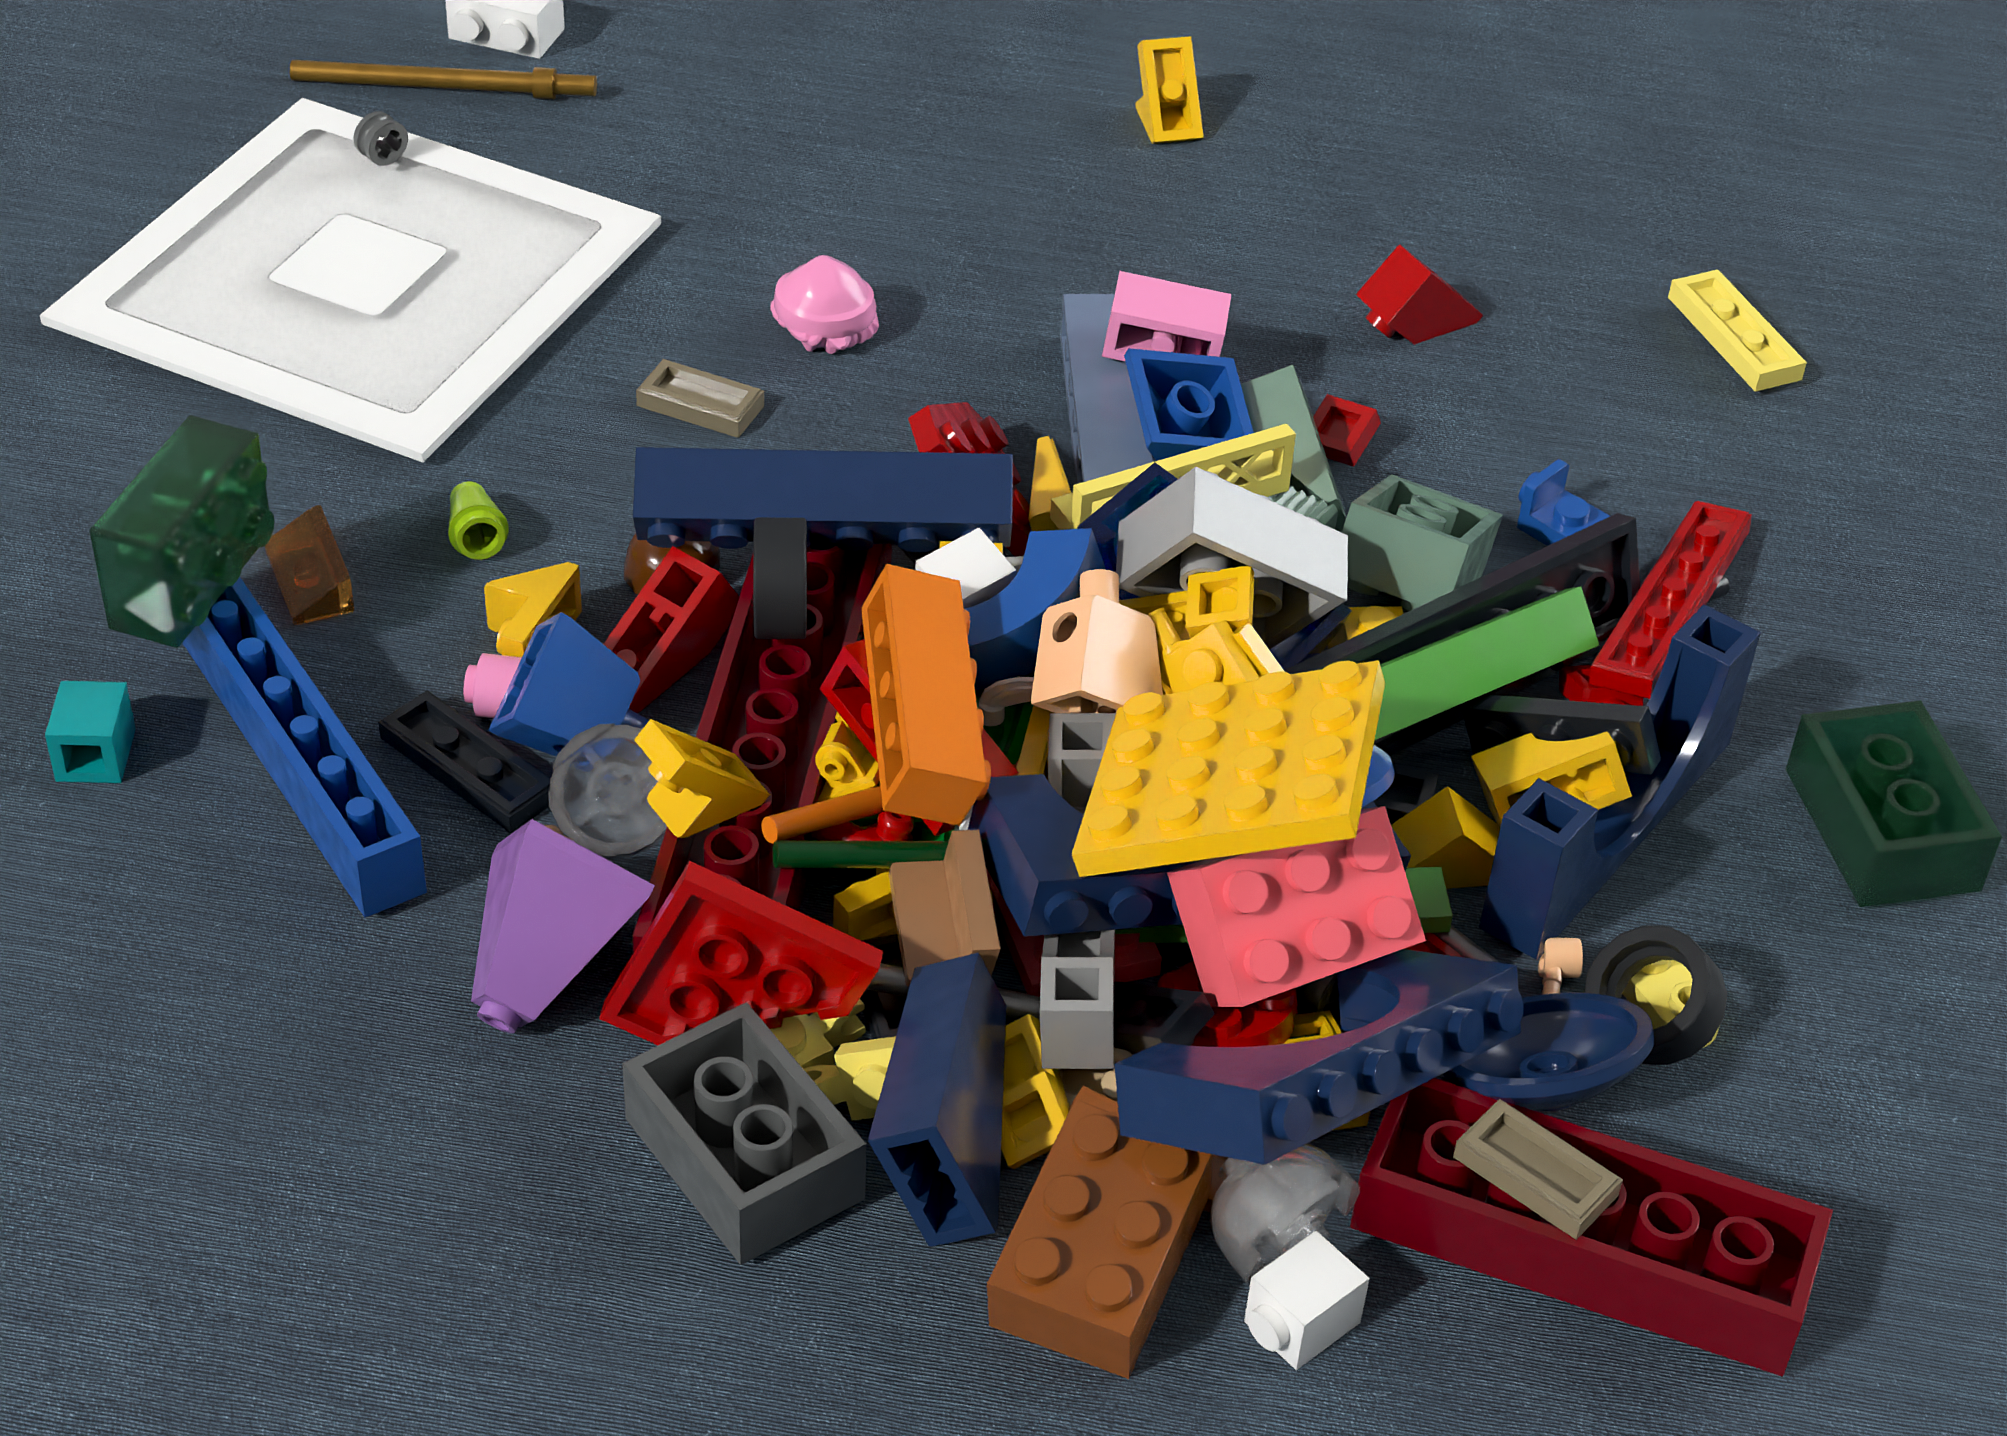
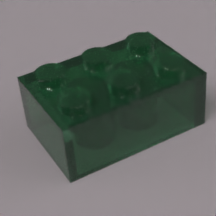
M189 415L89 529L109 629L179 648L196 626L203 624L210 608L225 589L237 582L242 568L259 547H264L269 542L274 530L275 520L274 514L269 509L266 489L267 466L262 461L258 433Z
M1921 700L1801 715L1785 770L1859 907L1982 891L2002 835Z

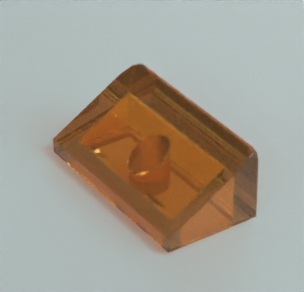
M321 505L308 509L264 542L266 554L293 625L355 611L350 576Z

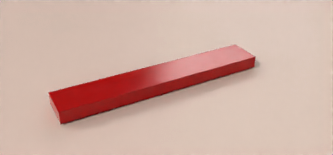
M1701 501L1693 503L1593 661L1589 684L1650 699L1663 668L1672 637L1703 604L1706 605L1750 531L1752 514Z

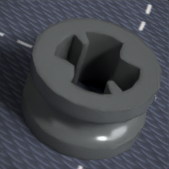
M374 111L360 120L355 128L353 136L354 146L358 152L368 157L370 161L378 166H388L395 163L406 150L408 132L402 124L393 120L390 115L383 111Z

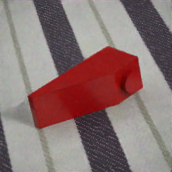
M674 546L668 551L604 642L607 648L636 670L640 676V684L629 706V709L636 713L642 711L712 651L732 622L739 600V595L719 571Z

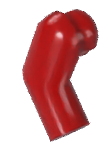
M883 811L879 814L878 822L860 827L850 821L811 832V837L817 841H913L911 832L914 828V821L908 815Z

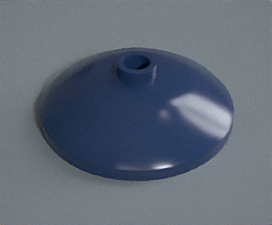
M1553 993L1522 998L1523 1016L1520 1022V1034L1446 1071L1443 1075L1452 1084L1476 1091L1492 1099H1501L1506 1103L1515 1104L1530 1110H1563L1571 1105L1584 1102L1601 1094L1631 1075L1646 1059L1654 1045L1652 1022L1649 1015L1639 1006L1608 995Z

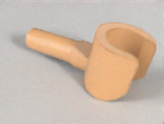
M1548 938L1546 940L1544 953L1538 963L1539 975L1543 977L1542 995L1560 993L1562 978L1580 977L1583 965V950L1579 938Z

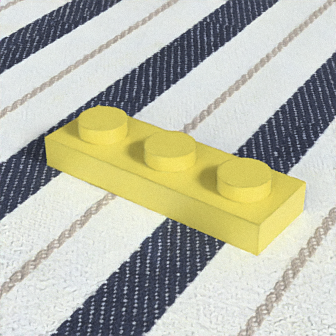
M1719 270L1672 280L1668 298L1755 392L1802 380L1807 362Z

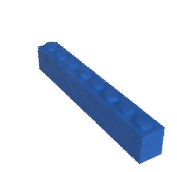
M203 526L145 546L156 604L364 918L427 893L420 835L206 527Z

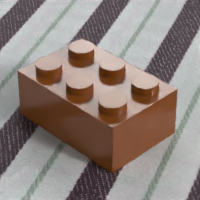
M1075 1099L987 1282L989 1326L1129 1379L1208 1201L1212 1183L1213 1154L1121 1136L1119 1114Z

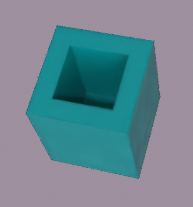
M60 682L45 732L55 782L122 783L136 730L127 682Z

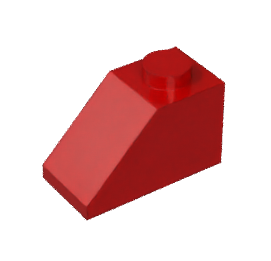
M1400 244L1356 293L1372 309L1365 318L1389 339L1397 331L1412 344L1471 326L1483 317V314L1459 292Z

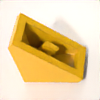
M1447 786L1391 825L1394 832L1411 854L1407 868L1441 867L1446 888L1488 886L1500 826Z

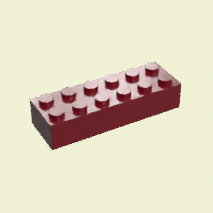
M1433 1078L1390 1100L1360 1172L1350 1228L1783 1377L1804 1320L1833 1209L1515 1104L1507 1103L1623 1179L1618 1197L1575 1240L1453 1158L1457 1140L1498 1100L1437 1078Z

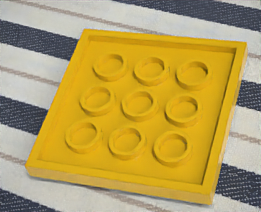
M1379 660L1358 664L1352 661H1339L1321 670L1296 674L1278 671L1268 673L1253 681L1228 685L1220 682H1209L1199 685L1191 691L1166 695L1148 692L1130 698L1123 707L1117 709L1071 854L1079 877L1356 838L1385 688V680Z

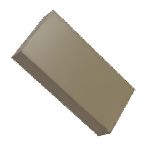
M663 359L638 387L636 399L638 407L739 438L763 409L764 390Z
M1501 1099L1457 1140L1453 1158L1575 1240L1618 1197L1623 1179Z

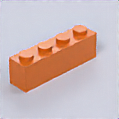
M886 564L861 607L883 811L960 826L975 801L982 800L986 795L991 779V766L989 761L984 760L981 740L984 715L983 711L977 708L974 688L977 664L975 659L970 658L967 637L970 628V614L963 607L960 580Z

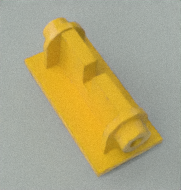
M838 712L835 715L837 723L831 725L815 757L819 773L826 780L817 800L818 802L872 788L880 782L877 761Z

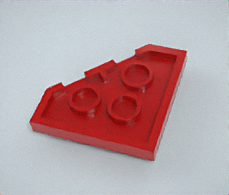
M968 402L927 405L908 418L919 452L1005 454L1003 448L1008 445V440L995 419L991 416L983 419ZM1013 464L1012 533L1010 547H1005L1014 556H1023L1031 531L1028 519L1030 505L1015 486L1021 482V477Z
M689 861L606 997L599 1019L655 1045H660L746 1002L769 1029L781 1027L783 1018L818 1012L821 1020L848 1016L879 971L883 951Z

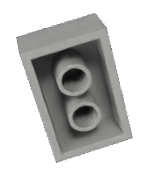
M1194 467L1119 522L1116 573L1119 575V588L1138 597L1187 591L1188 576L1195 573L1217 572L1221 569L1241 566L1252 567L1254 571L1252 627L1269 650L1347 601L1348 535L1322 524L1317 519L1306 517L1275 503L1266 496L1255 494L1224 480L1213 472Z

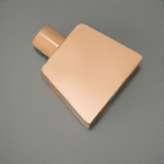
M1095 569L1081 573L1080 597L1050 606L1043 614L1031 704L1054 713H1116L1118 708L1123 707L1130 698L1148 692L1163 695L1156 629L1151 617L1119 604V575L1116 572Z

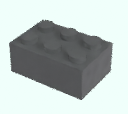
M747 1002L622 1063L626 1120L740 1265L865 1199L866 1143Z

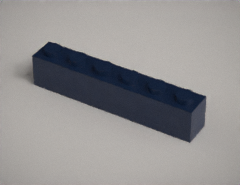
M636 447L633 521L637 540H647L649 544L662 548L679 547L684 545L685 541H710L713 546L724 549L742 548L748 542H754V520L757 517L805 518L807 522V548L811 543H833L843 550L863 551L872 548L873 544L899 545L905 551L926 552L933 550L936 545H940V541H954L977 528H980L992 543H1003V546L1010 547L1012 533L1013 454Z

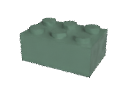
M1391 474L1351 503L1342 533L1348 535L1347 587L1367 595H1378L1379 590L1401 598V606L1411 611L1482 577L1503 514Z

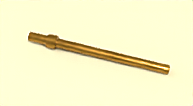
M291 60L290 78L293 81L532 93L533 98L555 99L557 94L596 96L597 92L596 76L557 74L556 68L535 67L533 72L307 60Z

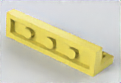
M1286 423L1073 485V493L1051 499L1050 518L1059 530L1092 528L1098 547L1117 542L1119 522L1194 467L1213 472L1224 480L1266 497L1289 491L1296 433Z

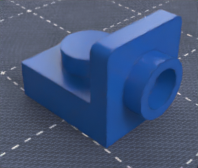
M1557 459L1541 472H1533L1523 483L1518 496L1521 508L1517 528L1547 546L1610 517V515L1587 503L1584 499L1565 490L1569 464L1560 459Z

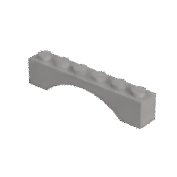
M1050 713L1048 782L1064 800L1083 815L1116 713ZM1115 930L1044 935L1040 986L1042 1069H1114Z

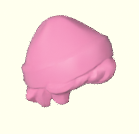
M826 255L817 256L781 276L776 284L774 300H772L770 306L772 315L779 322V325L787 328L793 337L802 342L808 352L823 347L827 353L833 354L838 350L851 348L870 339L879 327L876 313L877 306L872 287L851 266Z

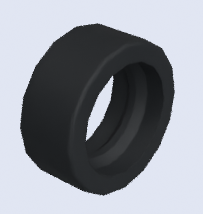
M757 517L754 520L753 608L754 636L756 639L806 638L807 522L805 518Z
M1643 925L1619 934L1599 951L1587 972L1584 993L1608 995L1620 999L1631 977L1643 967L1661 960H1675L1682 963L1691 973L1692 987L1688 1001L1681 1013L1669 1023L1653 1029L1654 1045L1642 1064L1669 1065L1692 1057L1712 1040L1725 1015L1727 990L1721 970L1689 935L1669 926Z

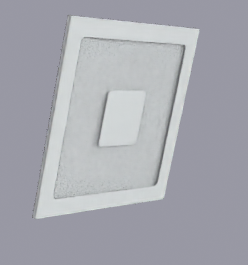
M301 98L40 314L41 324L424 462L661 225V215L408 133V143L403 155L395 163L388 166H378L370 161L368 157L358 152L354 146L353 136L355 128L363 117Z

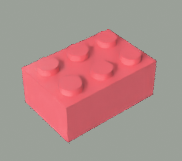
M1385 806L1361 809L1356 838L1205 859L1167 872L1200 983L1211 1007H1243L1426 941Z

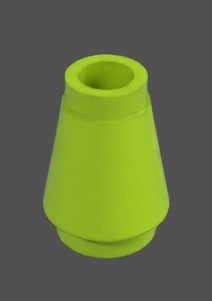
M471 481L458 484L450 494L448 537L451 545L459 553L476 560L487 559L497 554L508 537L509 526L506 517L480 484Z

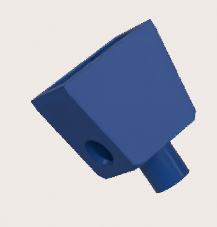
M560 612L536 626L488 731L575 764L586 765L606 756L613 744L638 757L643 753V750L634 739L649 720L629 709V706L640 684V676L636 670L576 621Z

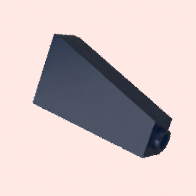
M979 952L914 969L868 1138L869 1144L929 1247L996 1233L998 1226L1007 1005Z

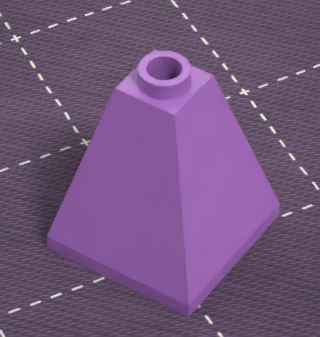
M533 819L499 842L491 858L471 1002L480 1006L477 1013L478 1018L488 1025L507 1033H515L518 1026L522 1027L534 1021L645 903L655 885Z

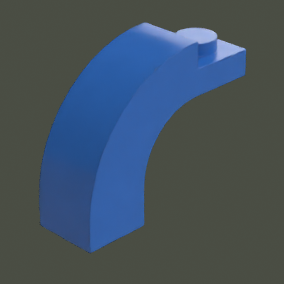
M1092 528L1030 531L1022 565L1010 584L989 600L965 608L970 614V628L967 636L970 658L975 659L977 664L975 691L984 690L997 681L1024 677L1035 671L1044 612L1050 606L1080 597L1081 573L1095 569L1106 570Z

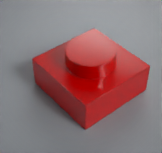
M1329 394L1326 395L1313 416L1326 457L1353 467L1381 424L1377 409Z

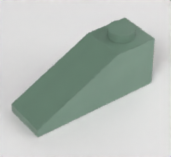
M1290 365L1242 383L1241 388L1253 432H1259L1286 423L1296 433L1290 486H1293L1296 492L1303 490L1306 496L1314 495L1319 500L1324 499L1328 506L1334 504L1338 509L1335 530L1342 532L1347 517L1306 394L1294 366Z

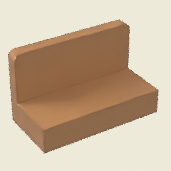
M979 830L952 831L944 860L895 862L890 867V888L905 983L908 987H910L915 968L978 952L992 976L1000 952Z

